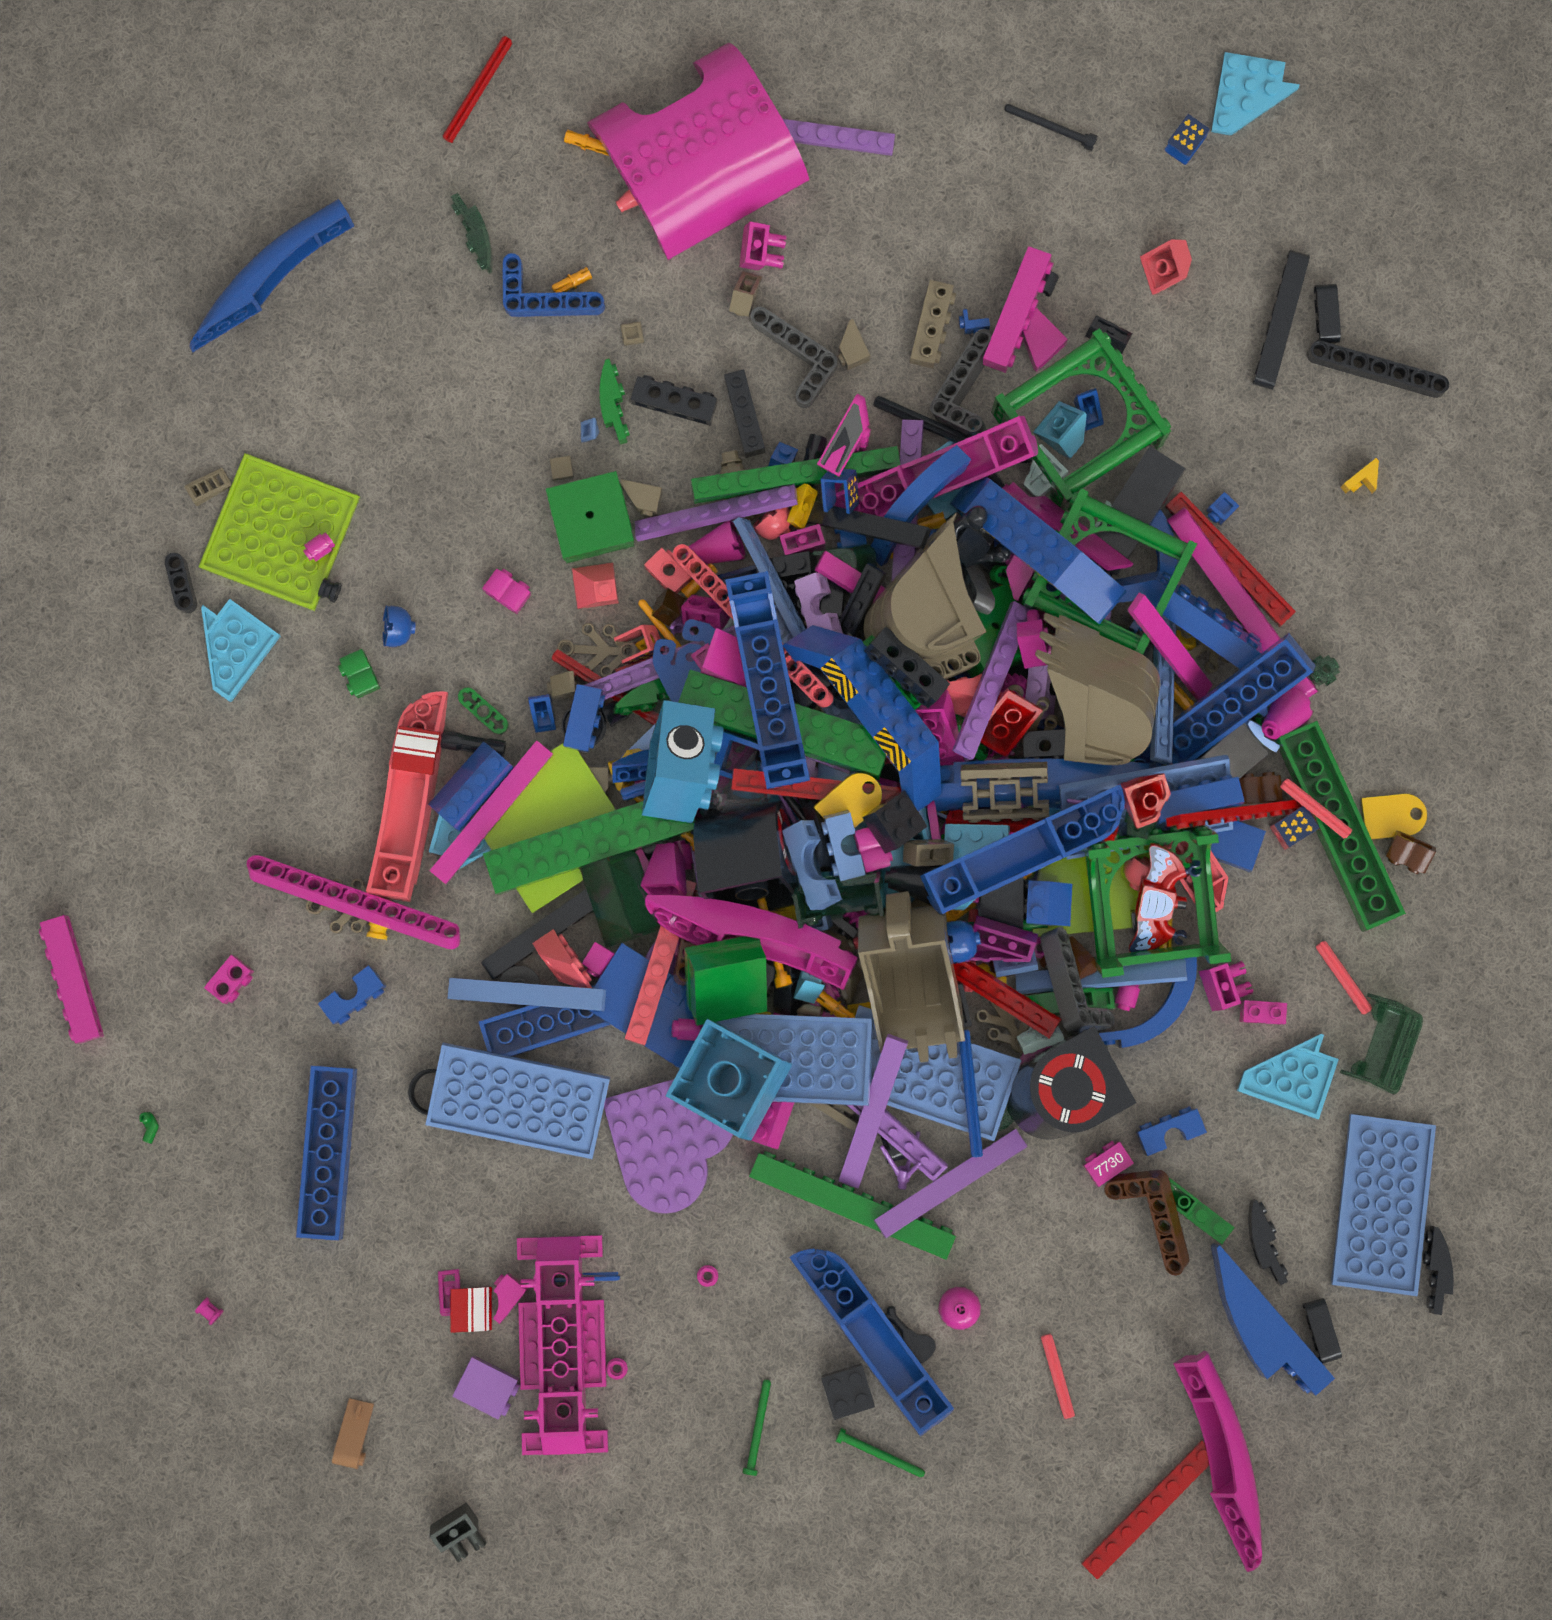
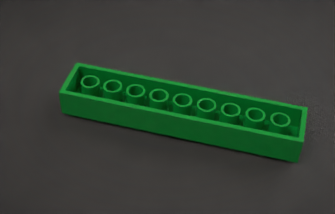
M689 670L678 703L714 708L713 725L722 726L724 730L757 740L747 688ZM795 704L806 757L855 773H866L876 780L880 779L887 756L863 725Z
M1318 721L1274 740L1280 745L1278 750L1293 782L1352 829L1351 834L1347 838H1342L1311 813L1319 826L1316 833L1361 931L1370 930L1406 914Z
M642 801L483 853L495 894L500 895L693 832L696 819L694 818L693 823L643 816Z

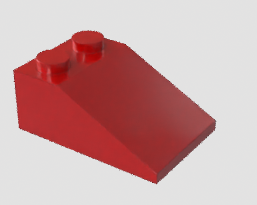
M1007 688L997 698L980 743L1006 757L1042 713L1043 709Z

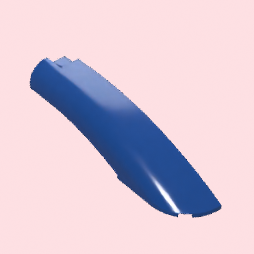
M1005 759L954 762V765L940 766L942 794L934 802L937 811L963 810V803L973 802L972 786H961L960 770L961 765L1047 762L1048 783H1037L1038 800H1049V809H1061L1059 785L1150 769V764L1129 762L1122 765H1102L1066 761L1064 759ZM1033 776L1020 777V788H1033ZM977 778V790L990 789V778ZM1015 784L994 785L995 802L1016 801ZM1033 796L1021 797V808L1034 807ZM978 798V809H991L990 798Z

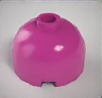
M954 1287L948 1289L942 1295L939 1301L938 1312L941 1320L947 1326L956 1330H964L977 1322L981 1312V1305L978 1297L972 1290L965 1287Z

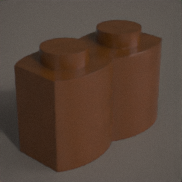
M1264 772L1262 777H1254V773L1244 774L1239 779L1245 801L1243 804L1280 802L1283 800L1280 787L1281 775H1275V772Z
M1396 831L1386 851V857L1394 865H1406L1407 869L1412 873L1425 874L1436 853V847L1415 839L1406 833Z

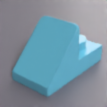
M801 970L793 998L814 1004L825 985L821 984V979Z

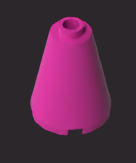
M732 520L724 522L688 546L706 564L745 559L744 556L746 555L741 536L737 535L736 531H734L737 528Z
M1292 688L1273 701L1262 724L1264 735L1270 739H1277L1306 724L1313 714L1309 698L1298 689Z

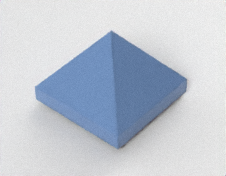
M596 418L581 422V442L596 439L599 434Z

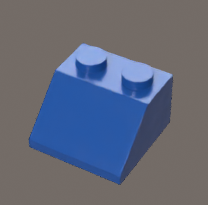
M1028 880L1026 923L1033 925L1070 926L1073 884Z

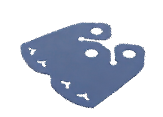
M689 619L685 622L682 636L685 640L704 641L705 644L708 643L710 645L715 629L708 623ZM696 626L699 629L697 635L690 634L691 627ZM659 639L654 645L652 662L672 702H678L689 670L701 673V669L694 660L692 662L687 661L686 655L696 652L703 646L698 644L686 645L678 651L675 660L676 664L671 665L670 662L673 660L676 644L672 640ZM662 646L669 648L668 654H661L660 649Z

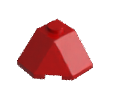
M1165 774L1137 777L1121 783L1125 808L1135 827L1138 829L1157 822L1165 802L1168 801L1171 795Z

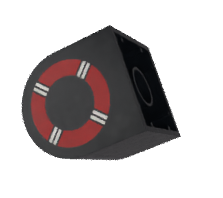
M779 800L709 815L706 818H696L693 828L694 851L699 894L704 899L728 901L759 909L757 900L765 897L768 911L804 904L801 885L797 874L793 870L790 852L785 844L782 830L793 825L782 801Z
M1093 1026L1068 1036L1062 1042L1050 1046L1022 1062L1013 1081L1007 1107L1014 1122L1024 1132L1039 1139L1052 1140L1089 1130L1137 1102L1096 1027Z

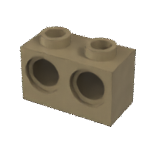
M943 839L909 840L904 844L903 862L914 866L945 865L953 861L954 843Z

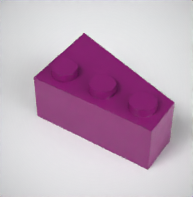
M976 916L973 929L974 932H979L981 944L977 945L975 956L965 962H990V960H1003V962L1031 961L1038 934Z

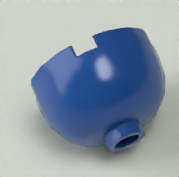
M392 605L385 606L383 621H385L384 632H382L383 646L400 647L410 639L411 634H415V621H411L410 614L404 608Z
M965 921L947 922V933L953 963H962L970 960L977 952V945L981 944L979 932H974L972 925Z

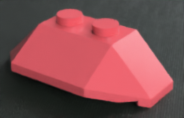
M1173 841L1163 847L1170 849ZM1186 841L1180 842L1176 846V854H1183L1188 848V843ZM1211 851L1210 862L1215 910L1218 912L1224 906L1228 876ZM1192 853L1190 854L1189 857L1185 858V861H1186L1187 863H1191V862H1192V860H1191V858H1190V857H1193V854H1192ZM1187 874V877L1179 881L1195 904L1193 882L1190 874Z

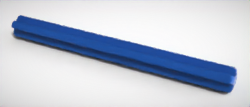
M964 1030L965 1041L959 1042L971 1156L977 1158L983 1156L970 1031Z

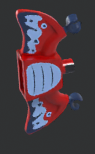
M1155 843L1149 845L1150 867L1146 876H1141L1134 910L1137 930L1129 944V952L1155 949L1168 942L1172 937L1177 945L1183 944V940L1179 939L1178 936L1187 938V932L1185 930H1178L1176 932L1175 928L1168 924V920L1172 919L1174 909H1186L1187 898L1177 896L1175 884L1178 880L1187 877V874L1198 877L1201 874L1202 868H1194L1200 866L1199 860H1193L1189 868H1184L1181 859L1171 850Z

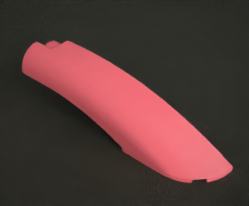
M439 691L422 695V698L413 704L410 703L406 707L398 722L389 760L387 788L380 830L366 889L367 893L389 901L410 902L414 884L416 885L432 811L428 804L434 798L439 770L448 692ZM399 726L441 732L439 753L436 754L433 775L391 769Z

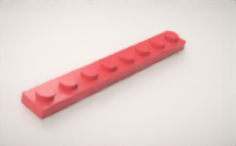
M686 880V896H693L696 883ZM660 926L625 1036V1040L644 1046L646 1045L679 941V936Z

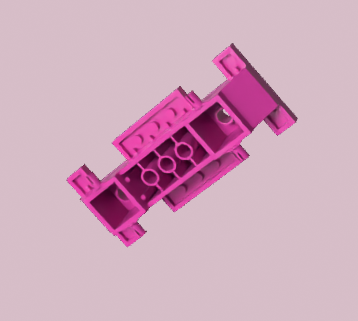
M602 1235L517 1238V1260L536 1259L534 1278L521 1279L520 1282L529 1283L521 1284V1288H534L536 1302H519L518 1311L520 1390L539 1389L538 1408L533 1411L524 1410V1420L537 1419L540 1432H522V1455L608 1452V1429H586V1418H598V1408L586 1409L585 1388L606 1387L607 1379L604 1299L583 1300V1286H595L594 1276L582 1277V1258L603 1257ZM558 1274L564 1275L566 1278L565 1285H557L555 1276ZM560 1405L568 1406L569 1414L561 1415L558 1407Z

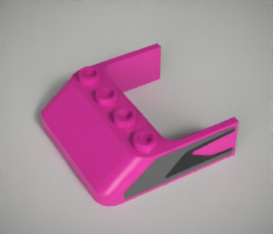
M857 393L817 463L818 466L840 477L851 455L866 451L869 445L871 429L869 428L870 423L865 397ZM835 483L836 493L843 483Z

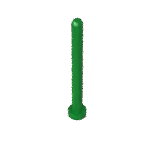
M764 1379L762 1383L747 1467H743L742 1471L743 1474L757 1476L758 1473L755 1466L771 1381Z
M841 1428L835 1442L839 1444L843 1441L915 1476L923 1477L925 1474L923 1469L846 1434V1429Z

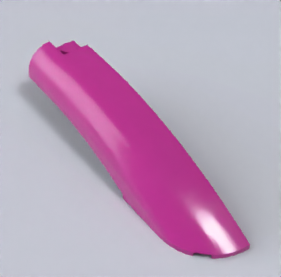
M1018 416L946 448L894 467L858 483L859 505L854 511L884 517L909 485L932 463L956 445L971 458V461L964 473L946 485L932 499L1038 454V445L1035 435L1032 436L1025 416ZM842 490L836 493V503L834 506L846 509L845 492Z
M647 895L645 898L647 910L650 914L655 915L658 919L657 922L662 927L695 945L742 936L760 939L766 959L807 972L844 990L858 957L847 950L839 949L842 941L808 925L769 911L728 901L704 899L702 897Z
M1203 1351L1198 1355H1187L1173 1364L1192 1402L1203 1434L1213 1488L1210 1495L1246 1571L1251 1572L1258 1568L1262 1561V1534L1258 1494L1248 1447L1232 1402L1208 1352Z

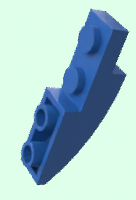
M649 749L630 754L612 763V782L646 780Z

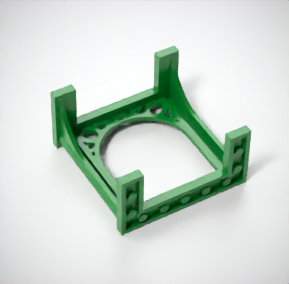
M1100 328L1092 333L1088 341L1005 396L1003 393L996 396L991 411L999 425L1018 417L1015 411L1060 381L1074 375L1088 374L1098 376L1111 383L1118 390L1125 403L1127 418L1121 437L1112 447L1064 479L1058 474L1039 445L1038 454L1032 457L1053 487L1049 497L1064 511L1068 509L1074 492H1079L1081 488H1085L1145 447L1153 445L1157 450L1164 445L1171 432L1169 421L1165 417H1161L1157 404L1153 400H1149L1143 384H1138L1134 378L1135 373L1130 366L1126 367L1122 361V354L1118 349L1114 350L1110 344V337L1106 332L1103 333ZM1090 360V368L1085 369L1082 365H1087L1086 361ZM1106 362V366L1102 371L1095 369V363L1099 366ZM1110 367L1112 374L1115 373V376L1113 377L1109 376L1107 373ZM1124 386L1125 389H1126V391L1123 392V391L1121 390V387ZM1131 403H1136L1135 406L1139 409L1133 410ZM1142 415L1146 418V423L1137 425L1133 423L1131 417ZM1132 428V429L1137 430V431H1139V432L1136 433V432L1134 431V433H1133L1132 435H1130V434H1129V429Z
M1082 488L1079 493L1074 492L1067 509L1070 512L1065 511L1060 521L1063 526L1060 532L1056 530L1074 546L1091 534L1111 531L1126 535L1178 560L1175 570L1155 608L1162 617L1197 543L1191 540L1186 543L1088 496L1089 492ZM1080 517H1086L1089 520L1090 528L1088 531L1080 529L1078 525ZM1094 518L1098 519L1097 522H1102L1103 524L1100 527H1095ZM1073 525L1078 532V536L1075 539L1070 536V534L1073 535ZM1034 573L1032 580L1035 583L1032 589L1027 588L1022 598V605L1030 610L1035 609L1058 618L1059 615L1065 616L1100 632V636L1143 655L1150 641L1145 633L1141 637L1106 619L1098 624L1067 597L1065 601L1060 597L1059 600L1054 598L1059 596L1061 592L1059 590L1054 592L1048 591L1046 589L1048 581L1038 573Z
M1208 825L1192 826L1184 829H1177L1176 826H1171L1170 830L1163 831L1162 828H1151L1147 833L1135 830L1129 831L1128 835L1123 836L1117 833L1115 841H1100L1082 849L1086 858L1096 957L1094 958L1096 960V969L1102 978L1124 975L1123 966L1199 956H1203L1209 964L1231 962V953L1221 944L1218 938L1210 852L1212 844L1219 843L1218 834ZM1173 841L1169 850L1176 854V846L1180 842L1186 841L1188 843L1187 850L1181 855H1176L1181 859L1184 867L1189 868L1190 863H1187L1185 858L1189 857L1192 853L1193 857H1190L1191 860L1200 861V866L1194 869L1202 868L1201 874L1198 877L1190 875L1194 888L1199 944L1116 954L1109 895L1115 873L1127 860L1136 855L1148 853L1149 849L1145 850L1144 845L1157 843L1163 846L1165 842L1168 845ZM1128 847L1130 848V853L1123 854L1119 848L1127 850ZM1110 850L1118 853L1119 861L1117 863L1107 860L1106 857L1111 856ZM1103 864L1111 867V872L1105 873L1107 868H1104Z

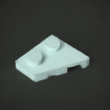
M1040 444V448L1061 478L1066 477L1069 474L1068 470ZM1033 461L1030 472L1025 479L1024 487L1033 497L1044 496L1053 487L1035 461Z
M1032 1027L1017 1036L1018 1044L1024 1055L1056 1045L1064 1040L1059 1027L1056 1028L1050 1039Z

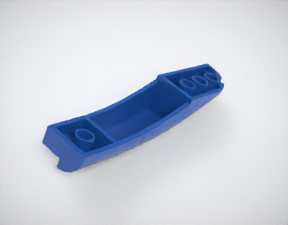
M337 199L302 220L260 251L234 277L217 298L194 334L189 345L192 352L196 351L262 311L260 306L292 269L319 247L354 227L341 201Z
M1121 784L921 875V880L929 895L927 898L930 904L939 914L946 913L1104 840L1116 830L1124 811L1125 799Z
M818 1249L799 1251L789 1257L875 1378L920 1437L952 1413L954 1407L926 1372L846 1261L833 1252Z

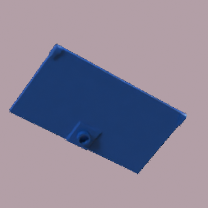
M621 943L593 989L606 990L604 1011H589L626 1034L650 960ZM668 973L645 1047L676 1067L681 1068L695 1041L677 1040V1037H672V1022L679 1018H694L687 1005L686 985H678L674 981L673 975Z

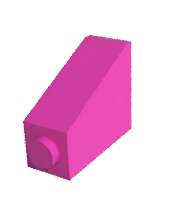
M1036 308L1035 312L1031 311L1029 315L1031 322L1028 330H1023L1021 336L1024 337L1023 342L1033 369L1038 372L1066 345L1068 339Z
M674 843L656 844L641 883L642 888L648 895L686 896L684 855Z

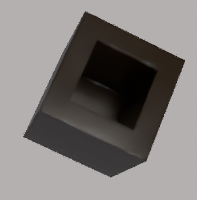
M667 588L656 599L651 616L669 626L680 616L681 606L685 598Z

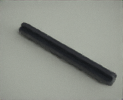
M877 396L874 400V407L903 420H923V429L952 442L958 443L969 438L967 435L884 397Z

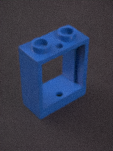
M726 730L723 732L721 748L716 754L714 764L720 765L719 775L732 779L733 771L725 768L733 741L758 750L759 746L758 741ZM761 762L760 767H759V771H762V772H763V767H762V762Z

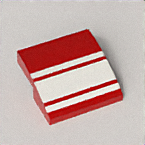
M399 726L391 769L433 775L436 754L439 753L441 732Z
M492 1287L450 1289L451 1333L492 1330Z

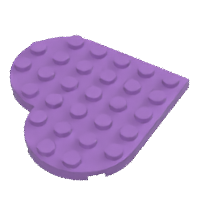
M674 1079L606 1098L604 1104L626 1188L639 1205L657 1213L677 1212L696 1201L706 1185L708 1176L707 1158L721 1152L733 1136L730 1132L666 1097L665 1095Z

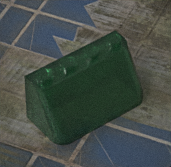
M634 851L606 857L579 868L606 948L656 932L660 928V924L657 922L658 919L654 914H650L646 908L645 898L648 894L641 886L645 874L640 859Z

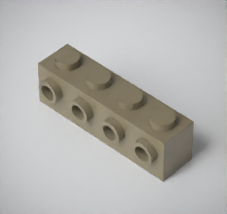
M933 280L929 281L910 357L911 364L934 369L935 363L939 364L942 353L938 351L939 345L944 344L947 333L943 331L944 324L949 325L951 312H948L949 304L954 305L956 293L953 292L954 285Z

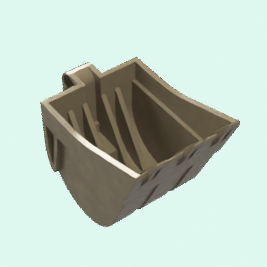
M956 513L947 523L942 524L936 532L929 536L924 550L917 549L912 559L875 599L864 619L865 639L871 635L875 638L883 628L888 627L905 646L917 653L946 680L968 671L979 663L981 656L974 641L986 633L965 587L953 523L957 515ZM965 656L970 659V662L966 660ZM948 663L951 664L953 670L948 667Z
M1045 613L1044 620L1056 628L1055 636L1041 631L1039 637L1048 643L1052 650L1051 654L1036 650L1035 656L1048 665L1047 671L1063 713L1066 729L1064 760L1102 765L1129 763L1131 759L1145 751L1151 741L1161 685L1156 667L1144 655L1100 636V632L1065 616L1059 615L1058 618Z
M908 891L887 894L886 912L859 917L858 954L869 994L879 1050L881 1053L887 1035L891 1034L907 1040L906 1049L917 1048L921 1063L929 1061L928 1046L946 1044L949 1059L957 1058V1042L965 1041L962 1002L947 933L946 913L939 914L932 905L912 908Z

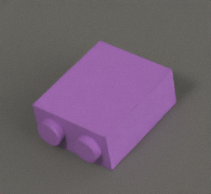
M473 1356L452 1397L499 1419L501 1415L506 1416L511 1406L508 1401L511 1395L516 1396L520 1385L517 1384L519 1378Z

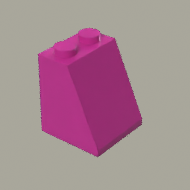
M716 628L701 673L747 688L737 637Z

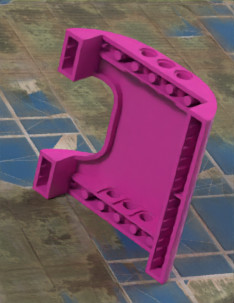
M727 43L693 62L694 67L703 80L700 87L659 112L651 115H641L632 111L622 102L587 122L595 138L600 139L655 232L657 242L668 260L809 181L802 157L782 117L747 60L731 43Z

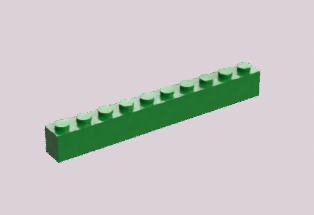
M894 446L853 453L844 469L856 470L857 478L881 474L900 465L898 448ZM819 459L693 478L691 479L694 504L735 498L795 484L796 488L804 483L817 485L821 484V478L827 470L817 465Z
M764 1151L763 1154H758L749 1177L881 1232L874 1220L894 1207L893 1204L882 1200L881 1204L873 1201L874 1196L862 1192V1195L854 1193L855 1188L843 1184L842 1187L834 1184L835 1180L823 1175L822 1179L814 1176L815 1171L804 1167L803 1170L795 1168L796 1163L784 1159L783 1162L775 1159L776 1155ZM921 1217V1220L915 1219L890 1237L947 1260L956 1235L952 1234V1229L943 1225L939 1229L932 1226L933 1221Z

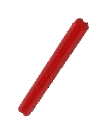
M506 36L501 38L443 134V139L447 142L452 143L498 69L512 45L510 38Z
M558 649L551 657L554 662L568 671H574L576 676L587 683L602 678ZM622 692L610 698L619 702L627 693ZM653 710L649 712L633 711L652 725L656 723L659 716Z

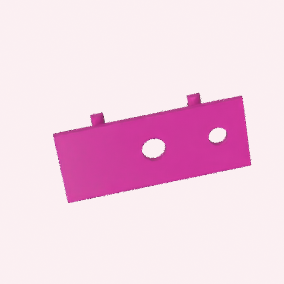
M1046 496L1019 498L1018 501L1055 531L1060 532L1063 526L1060 521L1065 511ZM1078 521V525L1081 530H1089ZM1073 525V526H1072L1073 531L1078 534V532L1075 530L1074 525ZM1075 533L1073 535L1070 534L1073 539L1077 538L1078 535ZM1096 534L1083 538L1075 545L1087 557L1093 559L1107 571L1132 567L1134 564Z

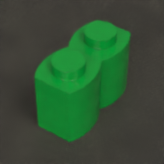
M363 649L339 659L341 664L338 665L342 676H347L349 683L346 686L351 696L355 694L359 699L381 689Z

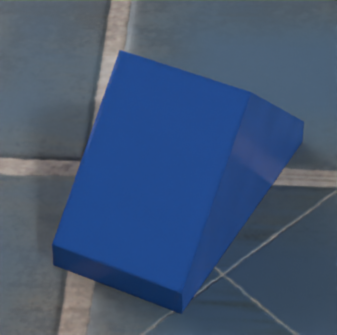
M1094 388L1076 395L1073 401L1075 408L1087 414L1085 431L1103 425L1104 421L1097 389Z
M547 694L528 697L535 733L556 730L551 696Z

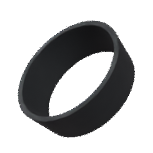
M426 1069L414 1076L409 1085L408 1096L412 1106L418 1112L425 1115L428 1114V1110L423 1109L417 1103L414 1095L415 1085L422 1076L436 1073L437 1069Z

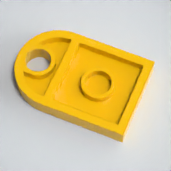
M854 773L840 782L816 803L814 808L822 817L849 810L854 828H856L864 821L862 817L880 804L882 799L881 787L871 775ZM867 781L874 784V790L871 793H865L862 790L863 784Z
M1398 794L1360 799L1363 821L1372 840L1393 838L1396 831L1413 835L1419 832L1426 823V807L1414 795ZM1413 808L1421 811V818L1419 820H1414L1411 817L1410 812Z

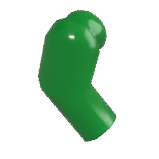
M143 1112L139 1116L140 1122L146 1128L142 1141L152 1144L159 1124L151 1112Z

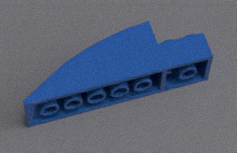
M1213 1243L1211 1251L1219 1295L1232 1329L1249 1360L1259 1374L1266 1379L1270 1378L1282 1367L1289 1375L1297 1378L1295 1383L1303 1392L1305 1391L1307 1394L1312 1393L1316 1396L1335 1379L1334 1376L1220 1245Z

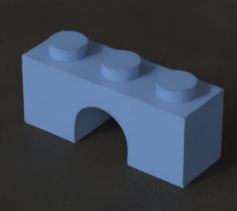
M845 810L823 816L825 822H822L821 826L824 835L828 834L830 843H826L829 856L833 855L835 863L831 864L834 877L838 876L840 881L866 875L859 851L846 853L841 849L842 840L848 835L855 834L850 811Z

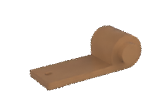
M349 1398L332 1458L333 1464L358 1469L359 1465H364L366 1453H363V1444L374 1404Z

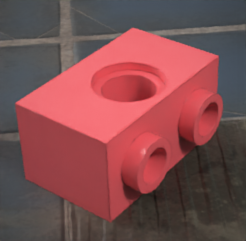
M661 548L644 564L645 569L665 589L669 588L677 594L691 581V576L674 560L673 554L669 549L665 551ZM673 567L675 572L673 575L667 576L664 574V569Z

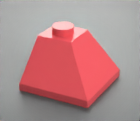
M1171 239L1140 256L1152 295L1187 278L1192 258L1186 240Z
M613 563L572 568L577 609L619 603Z

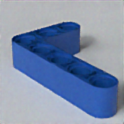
M513 253L504 257L503 305L508 315L512 317L599 315L605 310L604 298L598 292L523 293V265L520 257ZM511 262L518 263V266L516 268H508V265ZM511 282L518 283L515 289L508 288ZM594 300L601 302L598 307L590 306ZM553 301L560 303L556 308L549 307ZM572 301L580 302L578 307H570ZM511 302L519 303L515 309L508 308ZM531 302L539 303L538 307L534 309L529 308Z

